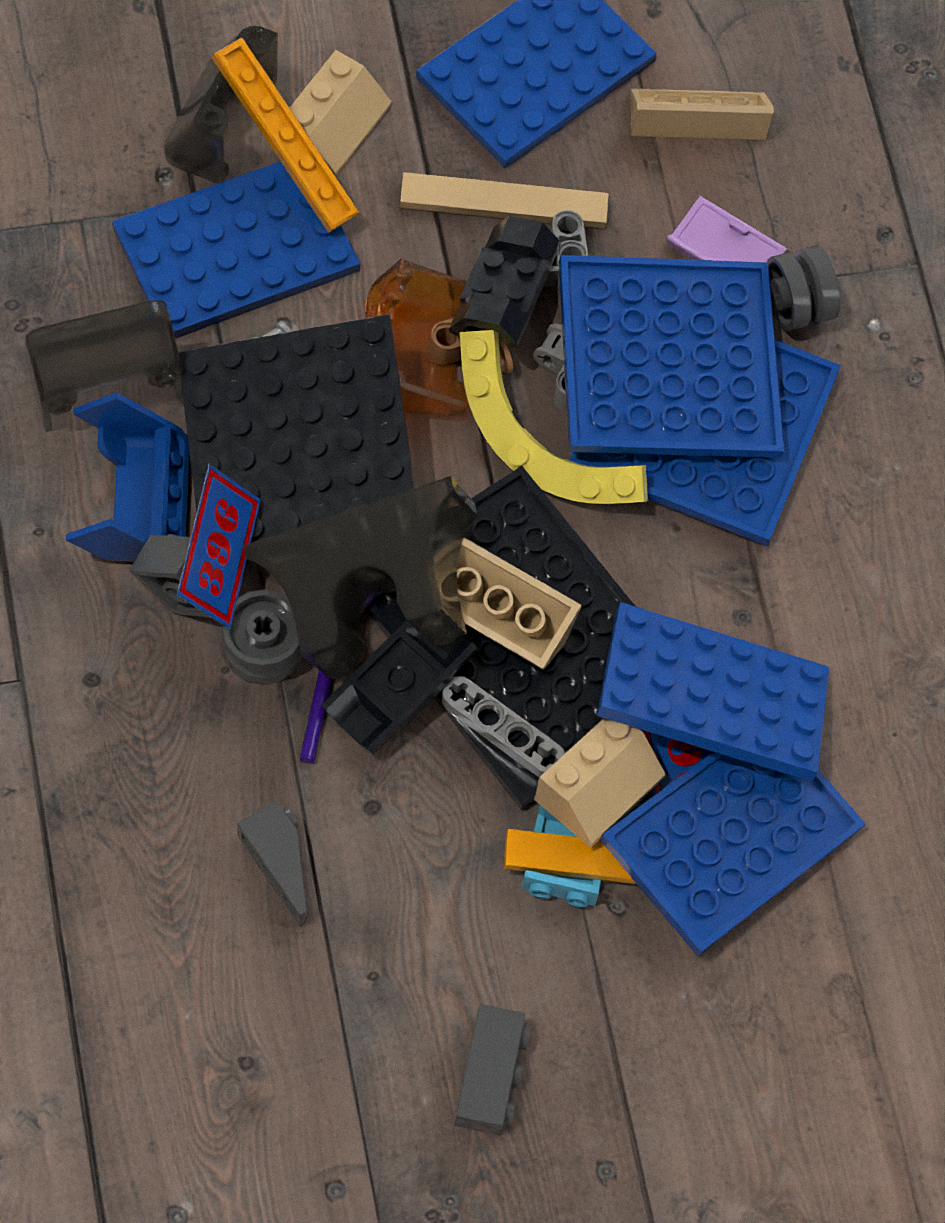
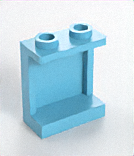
M540 805L534 832L577 837ZM525 870L521 889L527 890L530 895L537 898L548 899L553 896L566 899V903L575 907H587L588 905L595 906L601 880L542 874Z

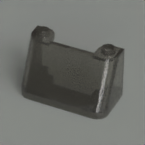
M248 26L221 48L223 49L236 40L243 38L275 85L277 81L278 33L260 26ZM212 58L207 62L165 140L164 154L166 161L171 166L218 184L224 182L229 173V165L224 162V138L229 129V117L224 109L232 94H236Z

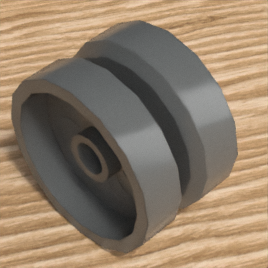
M814 245L802 248L796 252L795 257L787 252L767 259L771 305L775 317L783 329L788 332L808 326L810 319L818 324L838 317L840 311L839 285L831 260L821 246Z
M269 590L247 592L237 598L231 628L229 629L222 625L224 658L232 672L246 682L260 685L280 682L294 672L301 662L304 649V624L302 614L292 600L279 592Z

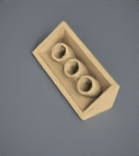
M630 90L631 136L766 140L774 106L766 94L761 92Z
M455 532L450 537L416 593L417 597L427 601L434 607L543 670L565 645L582 607L581 604Z

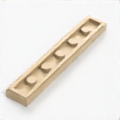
M403 172L400 208L503 219L513 216L543 223H552L554 216L560 211L572 210L582 217L584 227L605 229L609 193Z

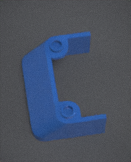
M118 392L74 408L73 415L98 428L97 446L100 453L107 460L117 464L114 520L108 519L67 533L66 541L104 560L135 561L150 535L167 536L168 534L186 537L189 444L187 435L182 428Z

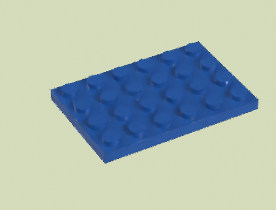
M517 0L417 69L416 78L505 168L653 63L657 53L604 0Z
M281 161L112 221L113 230L165 341L360 271V262L342 226L328 233Z
M620 602L615 614L597 716L813 782L818 773L829 666Z
M712 752L602 834L600 841L698 957L858 833L866 823L819 769L813 782Z

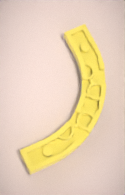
M494 330L460 332L462 371L469 406L483 436L509 468L514 471L523 466L540 489L572 501L591 504L648 501L646 465L596 467L562 459L547 451V448L535 440L525 428L521 427L512 413L513 409L506 395L502 380L498 333Z

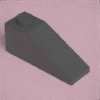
M274 800L237 823L238 837L297 924L301 927L306 923L307 909L296 829L299 827V824L289 808L282 809L277 800Z

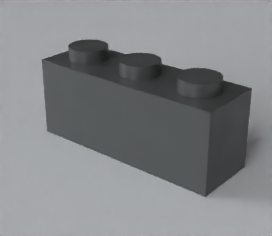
M479 1004L454 1126L500 1135L503 1124L511 1125L515 1102L508 1100L511 1086H519L523 1064L516 1063L518 1049L526 1050L530 1027L523 1026L526 1013Z

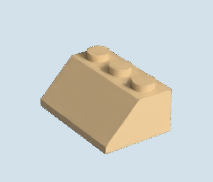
M335 50L290 106V110L336 177L391 107L392 101L365 66Z
M603 718L539 777L534 800L591 848L602 837V834L621 820L665 778L666 774L643 731Z

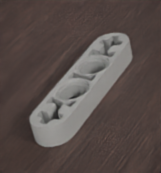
M453 677L454 679L443 689L442 703L451 714L536 776L540 777L553 765L542 766L543 758L541 755L547 758L552 754L556 757L555 762H557L565 754L564 749L471 680L465 677ZM461 689L466 691V701L462 698H459L456 702L452 700V690L456 693L460 692ZM478 699L479 702L475 704L472 713H468L469 703L474 705L475 700ZM484 709H492L498 714L499 720L494 725H485L479 720L478 714ZM516 730L522 731L528 736L529 742L523 747H515L508 740L509 734ZM535 743H539L538 753L534 751L532 757L527 756L532 752Z

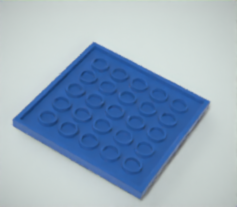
M560 256L559 280L569 452L781 458L784 446L768 262Z
M774 339L784 446L781 458L573 452L569 460L596 467L646 465L648 500L768 546L841 365Z

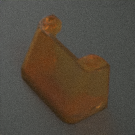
M400 259L372 284L367 295L365 318L390 314L392 318L405 413L455 417L465 411L469 404L464 383L455 381L456 363L445 366L434 364L427 357L426 347L435 324L454 318L460 305V296L467 281ZM438 341L441 345L450 346L445 341Z

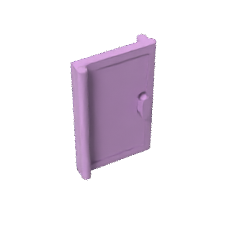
M699 196L673 234L667 237L668 246L691 260L767 262L768 258L786 253L787 251L786 247L702 196Z

